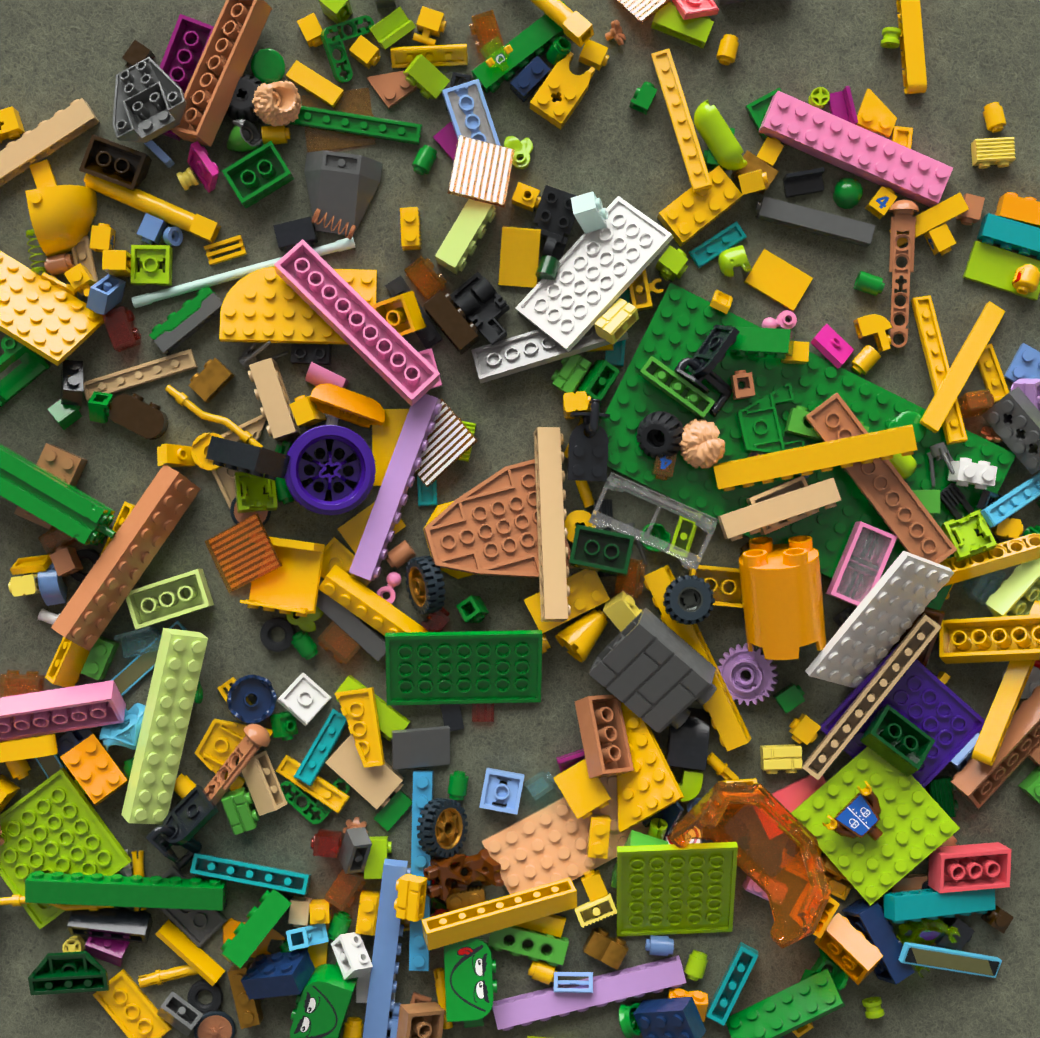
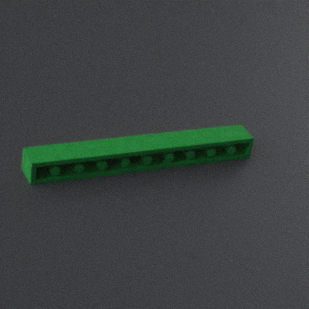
M34 871L25 880V903L223 911L226 903V881L219 878L201 880L198 877L182 879L177 876L162 878L161 876L142 877L141 875H133L128 877L121 874L104 876L101 873L83 875L80 872L64 874L63 872L44 873L43 871Z

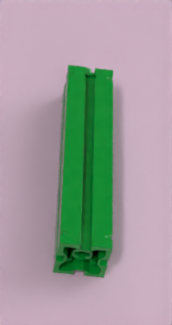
M0 444V495L72 538H76L83 544L96 545L101 542L104 535L111 539L115 536L116 532L105 526H110L113 522L115 510L105 506V504Z

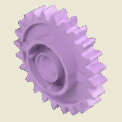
M747 643L744 644L743 648L737 644L736 650L730 647V654L724 652L723 656L725 659L720 658L719 662L722 665H717L733 700L738 699L739 705L745 701L748 706L750 701L756 705L758 699L763 702L765 700L764 695L766 697L771 695L769 690L774 691L775 687L772 684H777L778 680L774 677L778 676V672L773 671L777 667V665L771 664L773 660L765 659L762 647L756 650L755 645H752L753 651L749 652ZM742 671H749L751 678H745Z

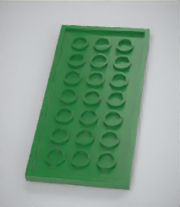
M542 630L385 633L387 705L541 702Z

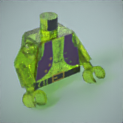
M921 918L919 922L909 920L906 924H901L897 934V938L901 941L902 945H904V942L935 946L945 933H947L952 943L957 942L952 935L956 934L961 937L957 928H948V925L939 919L931 920ZM912 965L916 967V972L921 978H924L920 972L922 969H926L930 973L928 967Z

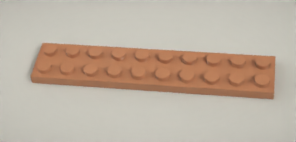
M838 393L832 395L805 416L823 442L868 433ZM880 457L873 459L872 463L861 464L860 461L853 463L851 467L844 468L908 553L939 564L957 551L956 547L889 459L881 460Z

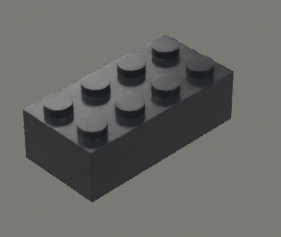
M212 436L206 459L213 460V465L259 477L264 476V478L275 481L276 477L285 478L290 456L261 447Z

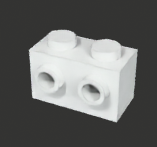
M970 458L950 461L955 474H951L949 470L948 481L956 482V485L965 487L971 484L975 485L974 488L985 490H987L988 486H995L997 467L990 466L991 462L978 461V463H972Z
M355 932L340 934L331 943L344 980L362 977L373 967L360 934Z

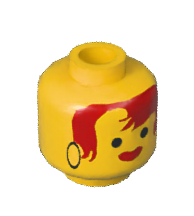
M1025 264L1016 270L1012 285L1017 289L1018 293L1026 295L1037 290L1040 282L1038 268L1034 265Z

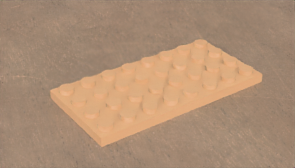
M617 776L599 777L611 799L608 800L609 804L604 808L599 809L597 807L592 810L593 814L607 815L611 819L607 859L590 858L587 856L590 816L582 819V817L577 819L565 797L558 799L482 841L489 855L501 864V878L509 894L570 878L573 881L584 875L583 873L616 858L617 847L625 845L631 830L647 835L649 827H645L642 822L625 832L619 831Z

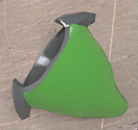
M244 119L232 120L235 126L229 134L226 145L228 150L248 152L258 149L263 145L260 132L252 122Z

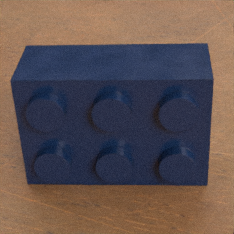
M308 950L260 954L255 957L241 982L249 1000L299 995L313 974L315 967Z
M693 997L643 1000L633 1013L643 1038H702L706 1032Z

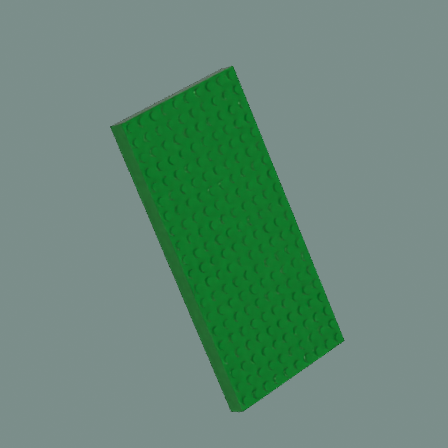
M670 282L605 414H610V418L602 419L599 424L608 436L607 468L719 523L718 516L747 507L746 499L801 475L794 474L793 478L782 480L781 477L774 478V482L766 484L758 481L754 482V486L743 488V485L735 486L734 490L724 491L723 489H718L713 466L711 468H701L699 466L695 469L691 464H687V461H684V457L681 456L679 451L675 456L669 458V460H672L671 464L665 469H660L662 461L647 456L640 449L639 442H637V429L643 418L650 413L657 411L668 412L681 421L683 428L694 419L700 420L639 375V372L649 358L653 356L674 371L682 359L687 357L693 358L715 324L730 327L761 328L729 311L725 314L711 307V302ZM729 347L724 359L712 371L730 386V377L735 375V371L746 370V373L752 372L755 396L733 400L732 392L716 417H712L708 412L703 419L707 422L715 423V426L720 431L718 438L725 442V453L718 460V464L748 458L750 451H745L737 412L790 382L795 400L775 404L784 443L804 439L805 446L822 443L821 441L786 433L784 430L790 409L802 406L808 408L807 411L811 412L835 393L841 396L857 419L864 422V426L869 427L868 433L887 430L889 423L902 412L914 411L923 416L926 409L841 367L838 369L831 362L809 352L806 364L781 363L782 359L774 358V355H767V358L755 357V354H748L747 357L736 356V353L731 351ZM687 366L684 372L691 375L689 366ZM702 380L701 383L710 390L706 395L716 402L721 394L706 381ZM739 382L738 387L744 388V383ZM805 418L804 425L807 428H811L812 426ZM942 425L937 433L927 428L925 437L916 444L917 450L913 451L914 454H912L917 463L916 470L910 477L905 479V482L911 490H940V492L950 483L956 484V482L948 481L949 469L944 459L936 461L935 458L933 460L936 486L932 487L927 453L931 452L930 446L944 442L954 461H960V458H970L972 463L987 461L991 462L990 466H996L995 486H988L987 490L997 494L1016 455L966 429L968 441L947 445ZM839 465L834 466L833 470L821 472V469L814 470L813 474L805 478L809 486L834 477L841 498L840 501L836 502L837 506L825 509L824 506L818 508L819 512L766 535H761L760 532L752 535L746 532L742 535L749 539L770 537L773 539V545L788 544V539L794 536H811L813 548L819 552L821 575L832 580L855 522L861 521L892 535L894 534L880 515L877 514L876 510L845 469ZM968 484V487L956 485L973 509L981 511L982 509L976 507L983 489L974 488L975 485ZM940 500V513L934 514L933 518L941 528L944 522L956 519ZM959 502L955 508L964 518L969 514ZM898 539L895 541L881 577L899 555L906 551ZM951 554V555H950L949 557H947L946 559L951 558V557H955V556H954V554ZM952 584L942 587L937 596L926 607L940 610Z

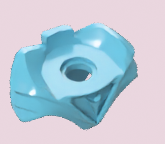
M136 703L129 710L125 709L124 723L102 726L99 740H102L106 751L109 750L111 745L136 750L145 705Z

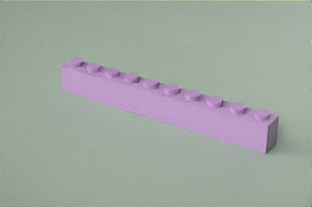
M425 394L413 406H410L349 573L370 581H374L375 578L379 577L381 567L379 566L381 561L385 560L388 549H386L388 542L393 540L395 531H393L394 526L401 519L402 505L405 506L408 500L407 491L414 484V472L421 465L422 459L420 456L422 451L427 449L429 433H432L434 430L435 422L433 421L435 416L439 415L442 404H440V399Z
M678 955L594 976L593 993L554 992L553 986L493 1001L492 1008L497 1029L507 1031L516 1025L527 1026L532 1024V1021H547L552 1016L559 1015L563 1017L569 1015L572 1011L583 1012L592 1006L603 1007L608 1002H623L628 997L634 996V998L644 996L645 993H659L668 987L679 988L682 984L686 983V979ZM589 978L582 979L580 981H589ZM562 984L558 985V988L589 989V985Z

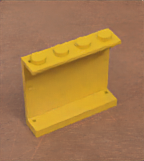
M258 535L250 536L248 541L255 538ZM264 536L254 541L258 543L266 538L270 540L256 547V551L270 543L272 544V547L256 554L255 558L272 549L275 551L255 562L254 566L274 555H277L278 558L253 570V573L278 560L280 564L253 577L249 599L240 600V603L247 604V608L258 609L259 606H262L264 611L274 612L275 609H279V613L291 614L292 611L296 612L295 616L307 617V614H315L325 544Z

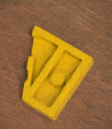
M871 89L866 90L857 114V126L889 138L897 117Z

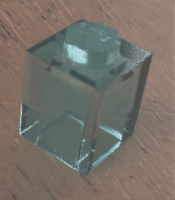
M543 769L526 780L524 785L536 801L555 788L553 784L555 780L549 771L546 773Z

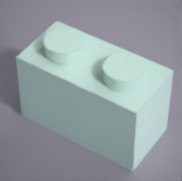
M594 192L571 198L573 214L585 234L607 227V210L603 208L601 199L597 198Z

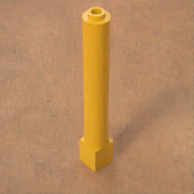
M530 0L564 30V34L580 48L594 35L593 25L577 11L573 12L562 1Z
M86 174L84 177L86 187L164 220L210 243L215 242L221 226L217 222L189 212L137 188L133 191Z

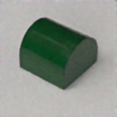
M543 255L536 271V277L538 279L555 280L560 262L552 256Z

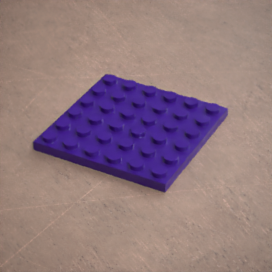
M899 643L820 724V729L826 735L897 648ZM916 659L843 750L854 758L867 747L860 739L876 712L888 704L935 740L920 769L911 774L925 788L964 746L982 730L985 720Z

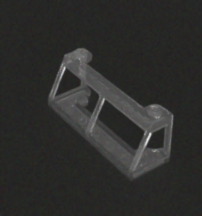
M612 472L604 485L589 520L594 528L603 530V528L609 527L620 533L635 536L634 539L679 558V561L682 563L681 565L689 570H692V568L697 570L718 519ZM608 489L622 493L625 491L657 505V509L646 532L599 512ZM661 508L695 522L696 526L707 533L698 555L650 535Z

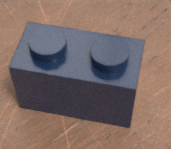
M536 56L510 82V90L524 103L543 84L551 69Z

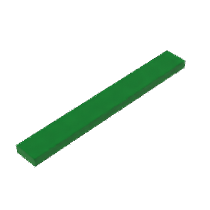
M301 106L298 119L289 123L290 125L416 145L420 144L422 124Z

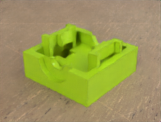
M131 245L130 283L135 286H144L146 284L172 286L173 248L170 245ZM165 259V263H162V269H159V262H164ZM138 260H140L139 272H138Z
M236 472L234 474L238 513L277 510L274 480L243 472ZM240 486H242L243 497H241V488H240ZM263 488L266 489L265 493H269V497L268 494H263Z
M980 510L972 512L964 518L944 522L941 526L943 532L957 549L953 553L957 562L992 550L997 545ZM978 529L979 533L983 534L984 537L982 535L977 536L974 530Z

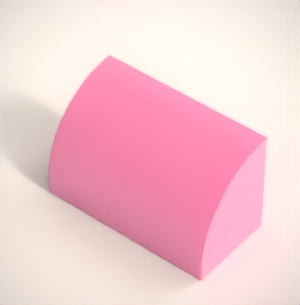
M313 362L309 366L305 379L306 382L314 386L328 383L342 388H346L349 382L346 378Z

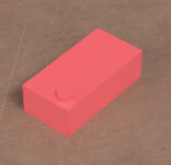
M999 842L938 847L929 855L928 886L938 893L1010 887L1012 849Z

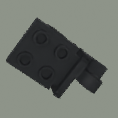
M545 185L533 221L538 223V226H531V229H541L540 235L548 237L542 256L549 255L559 261L563 256L569 239L564 237V234L570 235L576 219L573 214L571 198L576 197V195Z
M477 272L450 296L454 300L455 305L465 313L466 317L476 326L478 331L493 345L498 340L501 341L507 336V332L496 320L510 308L491 283Z

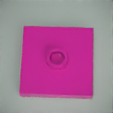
M827 323L810 342L838 369L854 351Z

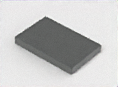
M449 726L392 731L393 770L450 764Z

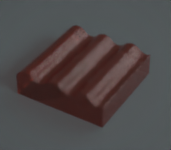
M494 703L472 704V722H494Z

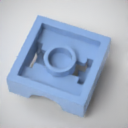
M486 768L479 808L517 815L524 774ZM492 802H493V803L504 804V805H506V806L492 804Z

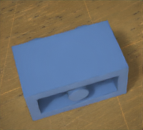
M110 274L106 275L90 287L86 308L93 310L97 314L105 315L122 301L126 281Z

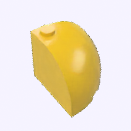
M56 185L25 191L32 226L39 245L47 257L68 253L91 230L90 226L97 212V195L93 189L79 185Z

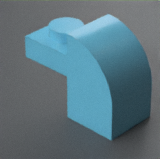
M314 924L286 931L289 951L329 942L326 924Z

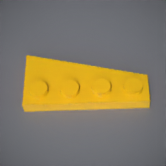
M374 687L335 692L334 694L336 699L339 700L340 709L347 720L349 731L353 735L355 746L364 768L384 765L385 761Z

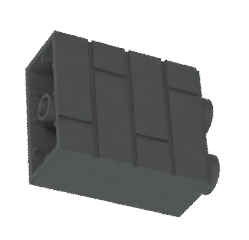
M646 607L596 656L589 672L590 676L603 687H606L611 694L623 702L624 705L638 717H641L645 723L658 733H661L669 724L678 729L684 724L691 713L687 707L695 700L701 705L705 704L717 689L712 684L716 667Z

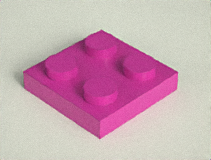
M196 141L190 146L187 162L209 193L216 187L219 169L209 159L205 147H201L199 142Z

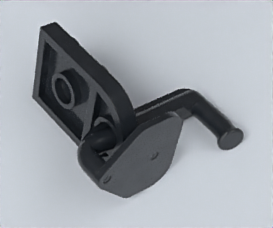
M716 324L693 358L687 357L682 359L674 369L675 373L704 394H708L710 390L701 383L702 380L706 381L721 394L708 411L712 417L717 416L732 394L731 386L712 370L724 359L726 351L735 343L740 333L735 327ZM687 366H689L691 375L684 372Z
M591 399L589 401L591 413H570V417L583 418V423L575 427L569 437L567 480L607 482L608 436L599 425V419H608L610 414L599 413L601 400Z
M197 784L171 810L163 824L151 830L146 838L166 858L172 860L178 870L181 871L193 859L194 853H199L202 848L201 843L192 837L219 810L203 787ZM173 845L182 846L189 851L178 860L171 847Z

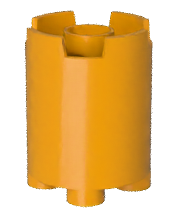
M806 535L794 536L788 539V544L773 545V539L770 537H757L749 540L750 550L743 552L739 557L748 651H753V644L763 648L765 659L792 660L799 659V647L816 642L817 650H823L827 642L818 550L813 548L812 537Z

